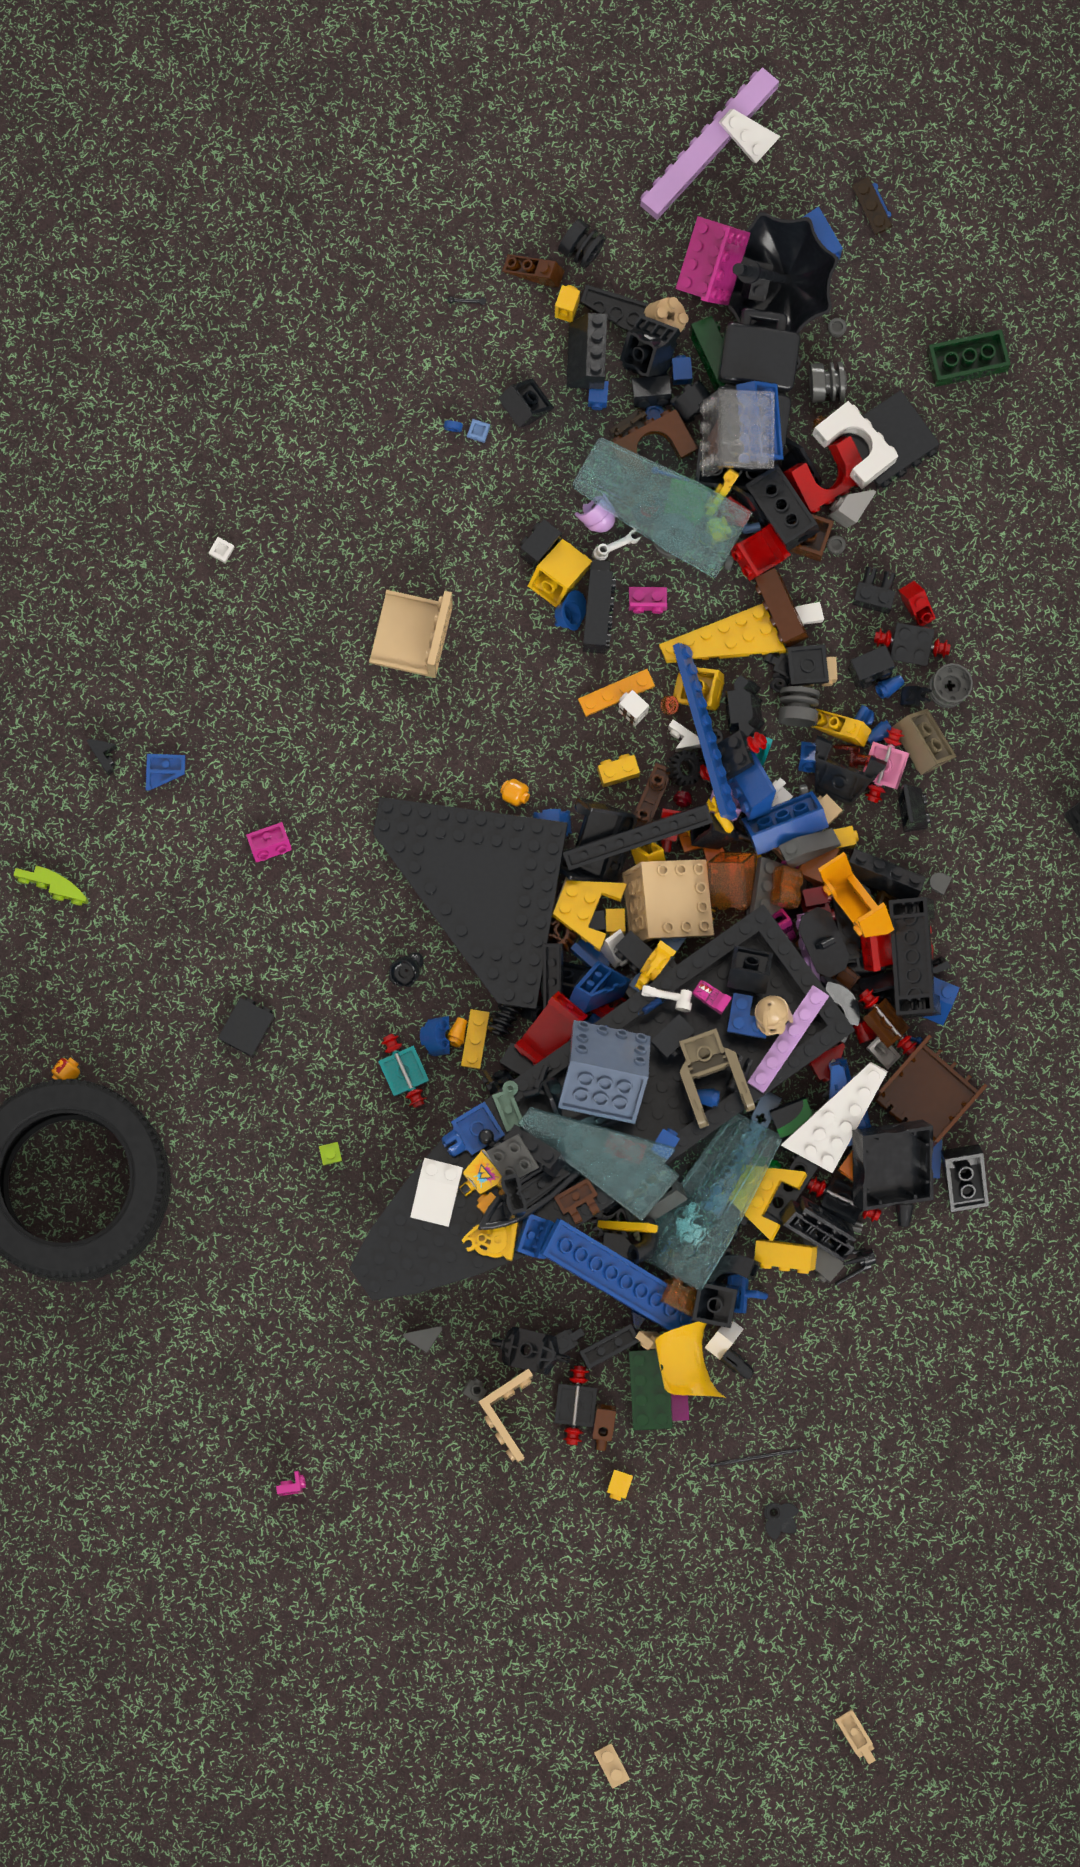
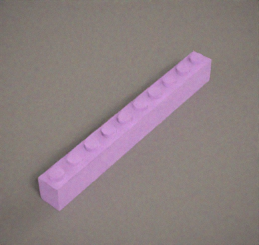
M763 67L759 72L755 71L751 75L747 85L743 84L739 88L738 95L735 98L731 97L727 101L726 108L723 111L716 113L713 118L714 121L710 125L706 124L701 131L702 134L698 138H693L689 144L690 147L678 155V160L674 165L671 163L666 168L663 177H658L654 181L652 189L650 191L646 190L642 194L640 206L656 220L661 217L732 139L718 123L730 109H734L751 118L778 89L779 81Z

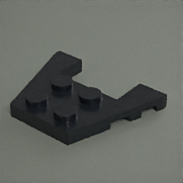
M817 735L815 740V792L823 796L827 794L831 799L851 806L865 791L866 787L884 770L887 762L871 756L865 772L827 758L833 741Z

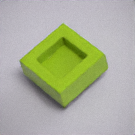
M338 1142L319 1146L323 1166L342 1162Z

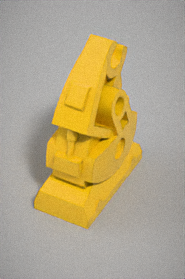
M660 940L640 971L641 975L635 987L642 990L643 985H647L651 980L653 981L676 951Z
M519 1222L492 1230H479L478 1224L464 1236L462 1242L463 1244L468 1240L472 1242V1246L466 1248L468 1252L475 1249L484 1256L492 1258L504 1256L506 1260L513 1261ZM480 1246L486 1247L487 1250L481 1249Z

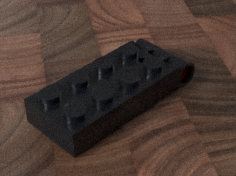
M862 884V886L871 896L869 886ZM831 896L832 907L836 917L835 923L849 952L847 966L860 976L884 973V967H880L881 970L875 972L864 970L863 955L859 951V949H862L861 937L857 935L853 929L854 924Z

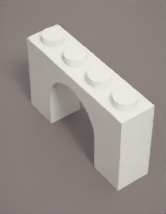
M847 401L814 428L812 435L824 448L839 436L848 433L859 435L866 441L869 447V456L855 466L850 473V477L863 489L896 462L898 455L895 448L885 442L883 435L874 430L871 422L863 418L858 408Z

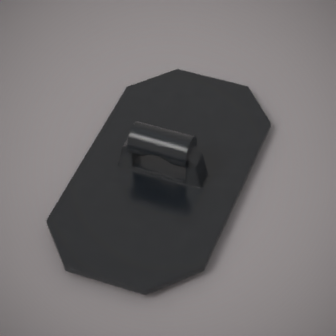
M816 907L802 915L798 931L817 973L831 978L845 970L849 959V952L831 912Z

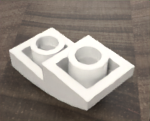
M820 602L795 607L803 625L824 621Z

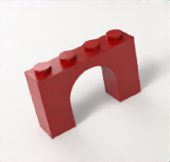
M851 436L841 437L828 445L838 468L836 481L830 488L824 489L815 482L807 463H798L783 472L811 514L821 509L820 506L823 504L828 505L836 500L835 497L838 495L843 496L849 493L851 487H858L856 482L850 477V473L863 460Z

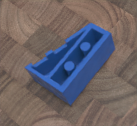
M597 961L574 987L569 1000L584 1013H587L624 997L631 979Z

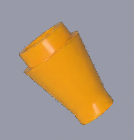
M457 1017L446 1035L451 1046L459 1048L464 1043L467 1020Z

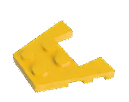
M567 880L553 912V917L571 931L576 932L581 936V939L589 942L594 946V949L600 952L607 934L591 929L589 925L601 896L603 895L621 902L627 884Z
M747 1165L729 1200L770 1241H773L780 1225L764 1217L781 1182L800 1190L807 1174L804 1171Z

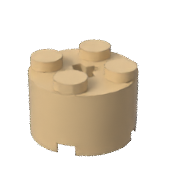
M667 297L653 302L644 311L646 317L676 327L680 332L689 320L683 305L675 297Z

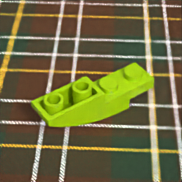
M37 865L34 873L15 868L13 876L18 879L17 882L26 885L29 882L36 883V887L42 889L50 887L49 894L53 895L52 898L58 901H64L65 898L71 900V903L74 905L82 906V903L88 904V899L73 883L56 872Z

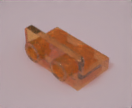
M672 1278V1280L664 1279V1282L668 1285L661 1302L689 1317H693L697 1289L691 1286H683V1282L676 1278Z

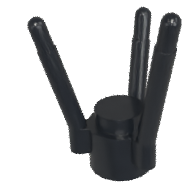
M865 1248L853 1250L850 1254L859 1255L855 1259L845 1261L843 1265L859 1263L863 1267L837 1281L835 1285L838 1286L859 1273L871 1269V1265L876 1264L873 1250H866Z

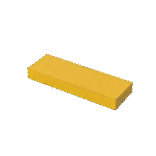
M598 1220L597 1225L600 1229L656 1233L658 1230V1225L638 1222Z

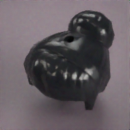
M419 952L410 953L408 956L395 960L390 965L389 980L394 985L400 987H411L418 979L420 968L424 964L422 954Z

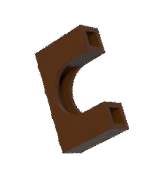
M668 409L660 414V418L656 420L651 418L644 422L645 426L639 429L634 427L627 432L628 435L624 437L620 435L611 440L612 443L609 445V449L630 487L638 481L646 479L648 476L637 454L638 442L645 436L660 435L670 443L679 460L693 454L698 449L676 409L673 411Z

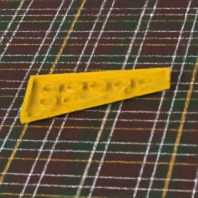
M763 603L659 644L666 663L677 662L673 645L677 643L689 646L693 652L692 658L709 660V658L715 657L720 659L746 657L751 654L766 655L774 652H779V654L786 653L784 644H781L778 639V632L773 627L769 619L770 615L764 608Z

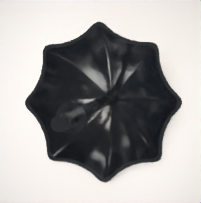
M760 212L753 223L745 230L751 234L742 262L733 266V273L737 275L729 305L726 306L732 311L738 323H740L741 311L744 308L784 313L788 318L786 331L799 334L803 327L811 320L831 311L830 283L833 272L838 264V257L829 251L818 239L810 218L803 217L795 220H785L773 217L766 212ZM754 260L773 264L772 271L762 269ZM758 279L770 281L765 302L741 296L743 282L751 284ZM751 320V325L775 329V323Z

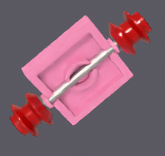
M892 727L890 731L886 730L889 736L883 738L886 743H889L887 746L876 742L872 743L863 770L865 772L871 756L887 762L884 770L873 781L876 785L867 786L870 789V792L865 794L868 796L867 800L878 803L879 800L883 801L880 795L885 793V790L879 786L885 785L898 789L910 754L895 749V746L902 745L899 739L904 737V735H901V730Z

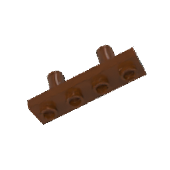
M655 763L634 813L637 817L636 827L652 822L670 780L668 777L670 772H666L668 767Z

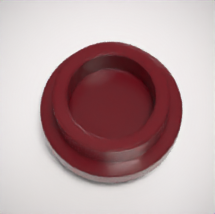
M677 791L673 796V801L680 807L689 806L692 803L691 794L686 791Z

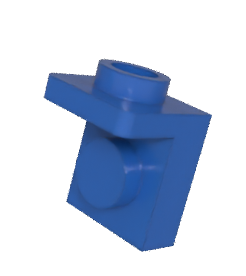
M801 741L798 771L815 773V743Z

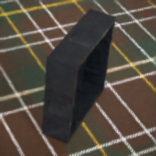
M922 1119L852 1130L853 1205L863 1211L886 1208L900 1203L911 1204L934 1200L932 1170L933 1125Z

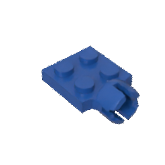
M484 1101L451 1121L453 1130L442 1137V1142L445 1147L455 1142L447 1150L451 1156H457L463 1151L469 1152L472 1156L488 1146L479 1141L478 1136L481 1130L490 1129L494 1133L495 1141L498 1138L504 1137L505 1134Z

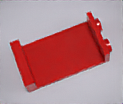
M891 932L886 935L866 938L862 935L860 936L864 970L875 972L880 971V967L893 965ZM931 941V946H932V959H933L934 947H933L932 941Z
M558 991L550 998L547 1006L514 1047L521 1055L530 1059L533 1065H536L571 1039L574 1020L585 1021L588 1015Z

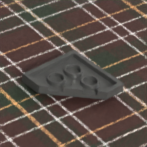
M764 857L757 858L750 913L764 904L770 914L773 915L798 897L802 890L806 889L807 880L796 873V868L789 870L787 865Z

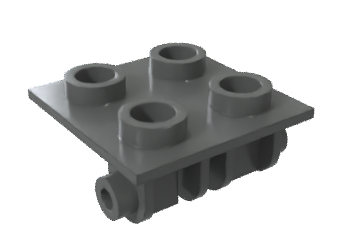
M519 1134L502 1143H496L493 1148L486 1151L501 1176L516 1174L521 1178L539 1168V1165Z

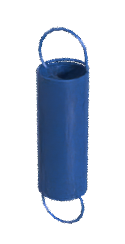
M657 997L642 1008L643 1012L648 1014L662 1004V1000Z

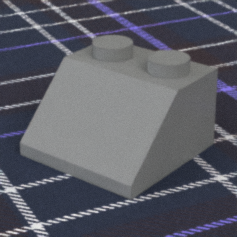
M869 490L848 494L843 498L840 497L829 507L831 512L828 516L845 528L857 523L876 491Z

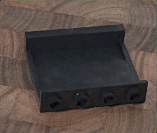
M901 390L863 415L864 419L866 418L871 422L874 430L883 435L885 442L895 448L898 455L896 462L873 480L876 483L875 488L877 490L881 487L885 489L892 483V479L903 477L907 473V469L918 467L923 462L922 459L927 456L931 458L938 452L937 449L940 443ZM852 433L839 436V438L845 436L852 437L862 460L869 456L868 444L862 437Z

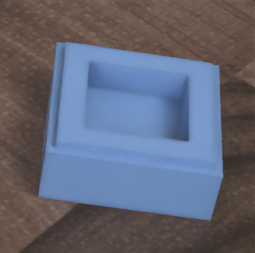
M472 419L467 438L485 443L490 424Z

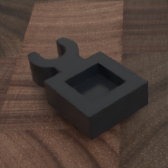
M920 686L902 687L900 705L910 707L920 706V701L929 703L931 699L925 698V695L928 692H932V690Z

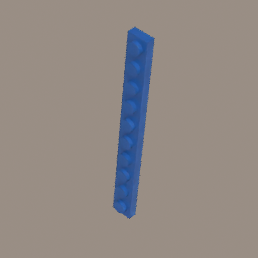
M677 643L673 645L719 813L722 818L733 820L737 818L736 805L732 800L731 787L727 782V773L721 761L722 755L716 743L717 737L713 732L712 720L706 708L707 702L703 697L702 685L697 676L698 670L693 662V652L689 646Z

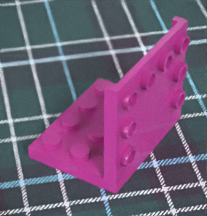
M697 216L676 289L699 296L701 300L706 302L729 305L737 275L733 273V266L742 262L751 233Z

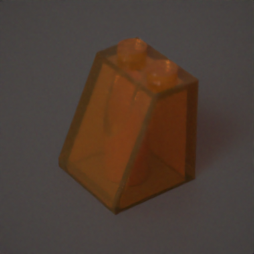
M720 852L707 862L711 907H718L719 910H725L729 907L736 908V910H745L751 905L757 853Z

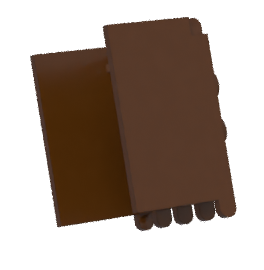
M928 1035L873 1099L884 1110L891 1106L892 1109L889 1111V1114L899 1123L904 1118L907 1120L906 1122L923 1119L933 1125L934 1147L988 1085L984 1084L978 1090L968 1082L972 1077L970 1074L964 1079L953 1069L957 1065L955 1061L949 1066L939 1057L942 1052L941 1049L935 1053L926 1045L931 1038Z

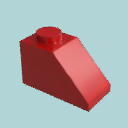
M844 1043L826 1051L809 1063L818 1082L822 1080L824 1083L830 1081L829 1062L832 1059L842 1057L845 1048Z

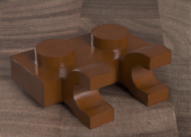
M589 1178L554 1197L563 1215L569 1213L575 1225L582 1222V1218L576 1208L584 1203L587 1204L592 1215L600 1212L593 1199L598 1194Z

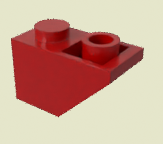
M912 581L898 590L904 605L917 625L924 626L936 619L926 592L918 583Z

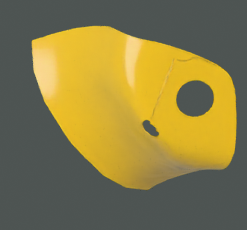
M694 1322L665 1332L656 1338L655 1345L664 1388L668 1393L726 1398L717 1391L711 1382L705 1366L702 1339L707 1323Z

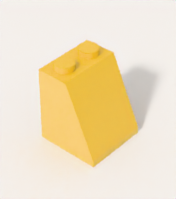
M562 539L537 565L528 587L554 607H557L586 574L592 560Z

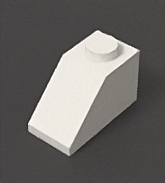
M621 929L607 938L601 949V952L614 968H617L619 965L623 967L628 963L626 960L621 961L615 955V946L625 937Z

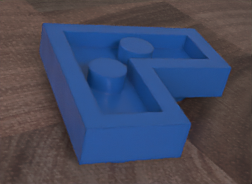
M733 993L727 1032L766 1039V1035L757 1028L755 1016L750 1015L753 996Z

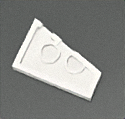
M730 109L718 122L753 163H757L780 138L779 135L734 109Z

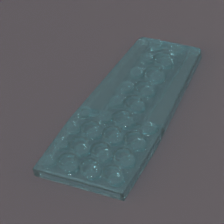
M598 438L572 484L574 489L646 538L713 578H716L752 515L751 511L707 486L604 438Z
M737 1114L723 1124L681 1182L688 1199L656 1219L655 1222L658 1225L660 1235L659 1246L654 1255L645 1261L701 1291L742 1221L782 1141L781 1136L741 1114Z

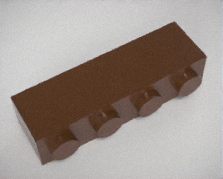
M776 568L756 577L757 585H755V588L759 595H763V606L772 615L769 619L773 627L778 628L779 633H777L781 644L785 643L788 647H791L809 638L783 579Z

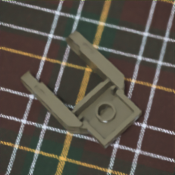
M717 1029L679 1041L685 1057L680 1075L700 1129L709 1126L693 1082L694 1078L699 1079L724 1070L729 1066L746 1112L756 1109L736 1052L723 1047Z

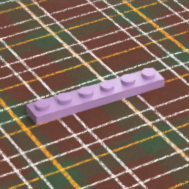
M814 985L811 987L794 1012L793 1023L788 1021L785 1031L773 1043L748 1080V1084L764 1094L829 996Z

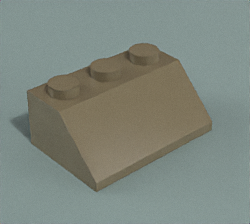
M928 708L907 715L892 726V728L902 731L901 735H904V737H900L899 740L904 746L905 752L910 753L909 756L920 775L931 772L957 757Z

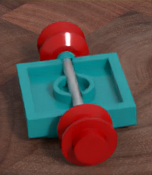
M390 1034L383 1038L384 1041L381 1045H386L387 1049L384 1052L392 1053V1055L378 1062L393 1096L395 1097L409 1091L405 1099L411 1100L409 1107L418 1108L425 1104L424 1100L427 1098H422L421 1093L423 1090L416 1089V1087L429 1082V1079L414 1045L399 1052L402 1043H397L396 1041L399 1036Z

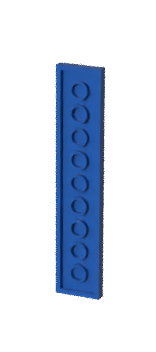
M557 1218L539 1254L668 1331L697 1322L692 1321L695 1300L565 1221Z

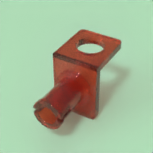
M833 745L835 749L850 750L849 767L857 770L858 765L867 766L871 756L875 757V755L860 754V746Z

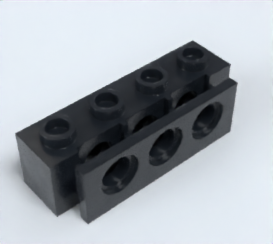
M796 1153L791 1157L790 1162L792 1164L786 1170H794L795 1167H800L806 1172L807 1176L800 1190L793 1187L792 1192H786L783 1188L784 1183L781 1182L772 1201L779 1199L782 1202V1207L775 1208L771 1201L764 1215L765 1218L779 1225L782 1222L780 1211L791 1199L797 1200L819 1167Z
M803 1196L799 1198L801 1204L791 1199L780 1211L783 1226L839 1260L844 1261L855 1249L853 1242L856 1240L853 1227Z

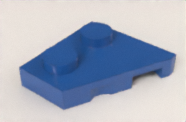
M147 754L146 791H150L185 775L186 755Z

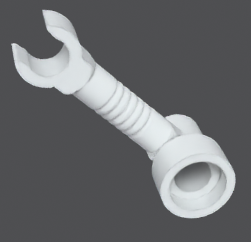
M631 530L628 535L615 542L597 546L592 553V557L594 560L605 561L608 553L626 544H635L641 537L633 539L631 535L636 530Z
M643 985L641 995L677 1001L676 1010L691 1012L692 991L681 990L679 994Z

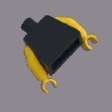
M713 796L712 802L708 799L707 803L710 811L715 812L711 813L714 822L686 831L689 833L688 836L691 838L692 846L718 850L729 842L735 844L738 841L739 835L734 832L733 822L720 816L715 796Z

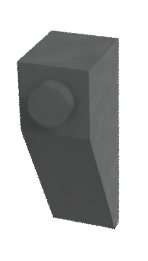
M832 828L796 837L779 845V849L788 869L791 870L841 846V843Z
M800 1236L802 1244L816 1246ZM817 1246L816 1267L814 1270L817 1274L815 1276L823 1283L826 1281L830 1283L845 1265H843L841 1260Z

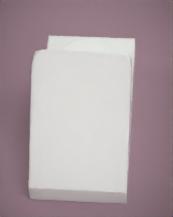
M675 720L671 721L668 726L669 733L676 739L682 738L675 752L701 748L697 735Z

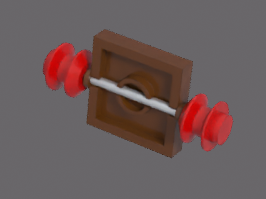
M867 988L859 995L861 999L858 1002L863 1001L865 1003L864 1009L871 1008L872 1010L863 1019L887 1048L896 1041H899L896 1048L904 1050L902 1055L905 1053L910 1055L916 1050L915 1045L917 1044V1042H911V1035L905 1037L903 1035L910 1027L901 1017L896 1016V1010L886 998L879 1004H876L879 996L874 997L872 995L873 989L869 991Z

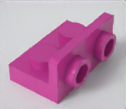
M629 587V610H633V613L636 614L644 613V611L661 614L663 611H667V587Z
M282 822L246 835L256 862L265 861L268 858L292 850Z
M294 1471L296 1483L293 1484L292 1480L280 1482V1485L276 1486L277 1494L284 1496L303 1493L302 1488H306L305 1476L301 1475L299 1471Z

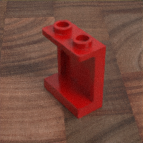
M770 524L729 549L733 559L738 562L743 575L749 581L791 556Z

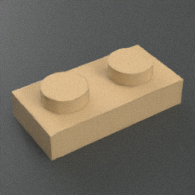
M639 1331L635 1338L640 1341V1345L643 1348L656 1350L655 1340L660 1334L658 1332Z
M612 1743L594 1752L612 1789L630 1780Z

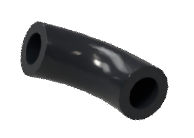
M653 1218L646 1219L641 1222L656 1225V1222ZM658 1230L656 1233L639 1232L640 1241L630 1245L628 1248V1256L632 1263H641L654 1255L659 1246L660 1235Z

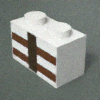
M633 690L629 694L627 692L624 693L619 699L618 712L634 726L648 714L649 705Z

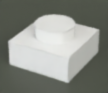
M217 537L209 551V555L226 564L235 547Z

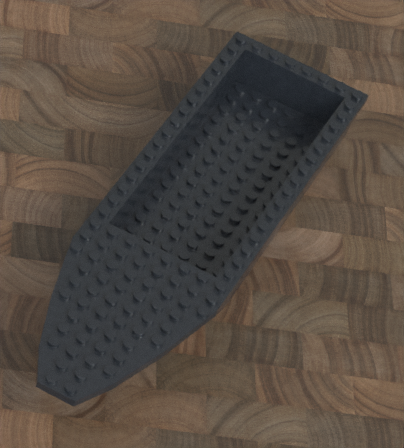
M764 904L648 985L662 991L680 994L681 990L693 992L700 980H703L732 998L733 993L753 996L751 1016H755V1008L758 1002L767 996L783 998L788 1004L792 1015L813 985L829 996L764 1094L747 1083L753 1102H756L855 1031ZM735 945L773 953L766 994L727 987ZM642 990L594 1023L595 1025H607L609 1028L624 1029L628 1032L643 1033L651 1036V1042L660 1031L680 1014L695 1030L693 1036L717 1029L723 1047L736 1052V1055L737 1053L742 1055L741 1069L747 1058L753 1060L746 1077V1082H748L780 1035H769L764 1039L727 1032L732 999L722 1014L704 1004L693 994L690 1002L692 1003L691 1012L676 1010L677 1001L666 999L658 1007L645 1014L642 1008L657 997L641 995ZM571 1040L513 1080L518 1085V1092L514 1095V1098L525 1123L520 1128L560 1153L572 1146H576L588 1160L589 1167L560 1193L589 1178L598 1194L593 1199L600 1212L745 1109L740 1093L725 1087L731 1073L729 1066L724 1070L699 1079L694 1078L693 1082L696 1089L715 1088V1090L720 1091L718 1106H713L712 1108L702 1105L709 1126L700 1129L680 1075V1070L685 1062L681 1047L679 1048L681 1052L673 1059L669 1057L666 1060L651 1043L649 1077L635 1124L619 1121L577 1139L567 1140L562 1135L545 1090V1095L539 1094L528 1099L524 1098L523 1091L534 1089L531 1087V1084L539 1078L543 1065L553 1068L552 1071H549L547 1079L556 1078L561 1086H563L569 1065ZM490 1096L485 1100V1103L506 1136L508 1132H506L493 1097ZM670 1128L678 1133L677 1137L680 1140L668 1160H665L650 1151L662 1129L667 1130ZM609 1133L647 1145L641 1165L604 1153L603 1150ZM441 1140L426 1158L463 1167L464 1172L481 1151L472 1156L467 1151H463L457 1156H451L447 1150L455 1142L445 1147ZM422 1162L406 1180L372 1226L353 1260L350 1270L371 1300L375 1301L414 1295L480 1275L528 1255L514 1251L513 1261H509L504 1256L492 1258L481 1255L475 1249L470 1252L467 1251L466 1248L471 1247L472 1242L468 1240L463 1244L462 1239L473 1227L480 1224L484 1215L477 1208V1204H479L477 1200L480 1195L476 1190L465 1196L458 1189L449 1227L411 1218L423 1166ZM463 1173L459 1187L467 1181ZM498 1186L486 1192V1194L488 1195L492 1192L497 1196L499 1194ZM554 1198L533 1213V1215L551 1220L554 1223L557 1218L561 1219L576 1229L595 1216L592 1215L589 1207L584 1203L576 1208L582 1218V1222L575 1225L569 1213L563 1215ZM522 1219L521 1221H519L518 1230H517V1236H516V1242H517V1239H518V1236H519V1233H520V1230H521V1227H522V1224H523L524 1219ZM480 1246L481 1249L487 1250L486 1247Z

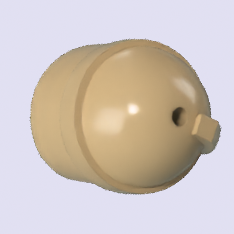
M767 996L756 1005V1025L766 1036L783 1034L785 1023L787 1021L793 1023V1015L788 1004L779 996Z

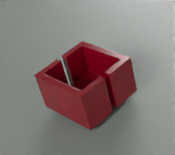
M823 886L802 890L800 900L803 913H808L819 907L831 912L833 919L836 920L834 909H830L829 906L831 895L827 896L822 888Z

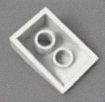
M424 1158L410 1217L449 1227L463 1167Z

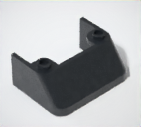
M786 437L785 445L789 452L782 459L784 471L798 463H807L815 482L821 487L822 479L804 448ZM733 485L731 488L741 504L752 512L751 515L763 527L769 525L752 495Z

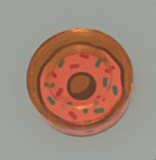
M675 696L663 697L661 700L663 713L666 715L675 714L679 708L677 698Z

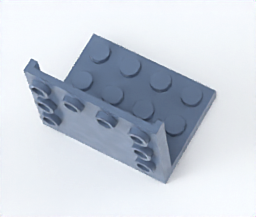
M574 1020L569 1065L560 1094L558 1108L635 1124L649 1077L651 1036Z

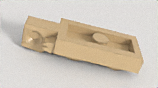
M851 1709L836 1718L835 1721L855 1754L859 1758L864 1756L868 1764L876 1761L871 1753L874 1749L873 1743L853 1710Z

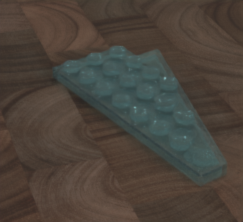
M532 1107L529 1108L518 1122V1125L531 1135L562 1153L569 1165L641 1221L679 1177L677 1172L665 1164L675 1151V1148L672 1146Z

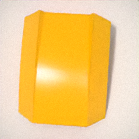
M697 667V676L702 685L703 697L707 702L706 708L716 711L720 706L722 690L725 684L724 674L720 670ZM679 672L673 697L676 698L678 703L689 706Z

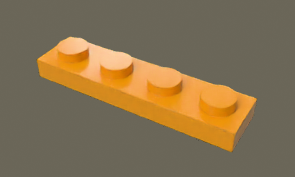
M645 669L578 698L585 717L619 703V699L626 692L629 694L633 690L636 694L655 687V684L648 669Z

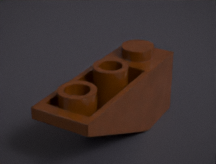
M510 254L507 255L502 270L504 273L559 288L565 272L556 261Z

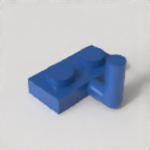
M731 1275L728 1277L727 1284L739 1286L734 1313L746 1314L747 1298L766 1300L768 1294L758 1290H748L749 1279L743 1276Z

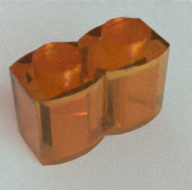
M784 865L775 867L770 896L771 904L786 909L798 908L801 902L800 887L803 884L802 870Z

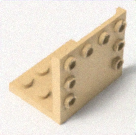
M386 590L369 663L436 678L453 608L452 592L444 591V595L439 597V601Z
M706 859L640 862L622 873L623 883L627 884L624 898L628 932L631 930L644 943L653 939L711 937L714 935Z
M529 1369L479 1401L481 1408L487 1415L484 1418L490 1429L493 1427L498 1432L495 1434L501 1445L505 1444L508 1450L506 1453L511 1461L516 1460L517 1463L524 1460V1456L491 1405L502 1398L504 1400L509 1399L515 1395L514 1390L518 1387L522 1390L530 1385L533 1375Z

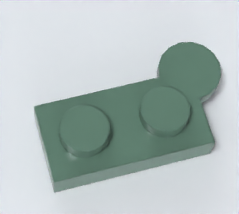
M514 1081L505 1082L502 1088L503 1092L492 1095L506 1132H509L514 1124L519 1127L525 1125L514 1095L518 1092V1085Z

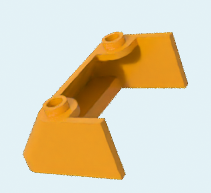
M844 852L818 868L824 883L822 887L827 896L831 895L854 924L853 929L858 936L862 935L866 938L886 935L894 930L886 905L882 903L878 906L853 874Z

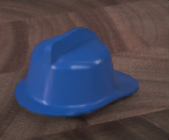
M570 591L564 602L556 607V627L569 628L573 631L578 630L586 615V599L580 591Z

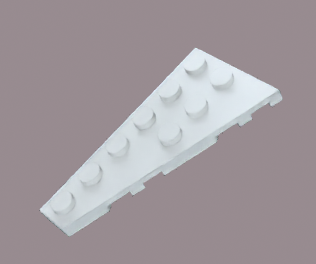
M870 1062L786 1139L781 1146L833 1173L852 1138V1130L857 1129L888 1071Z

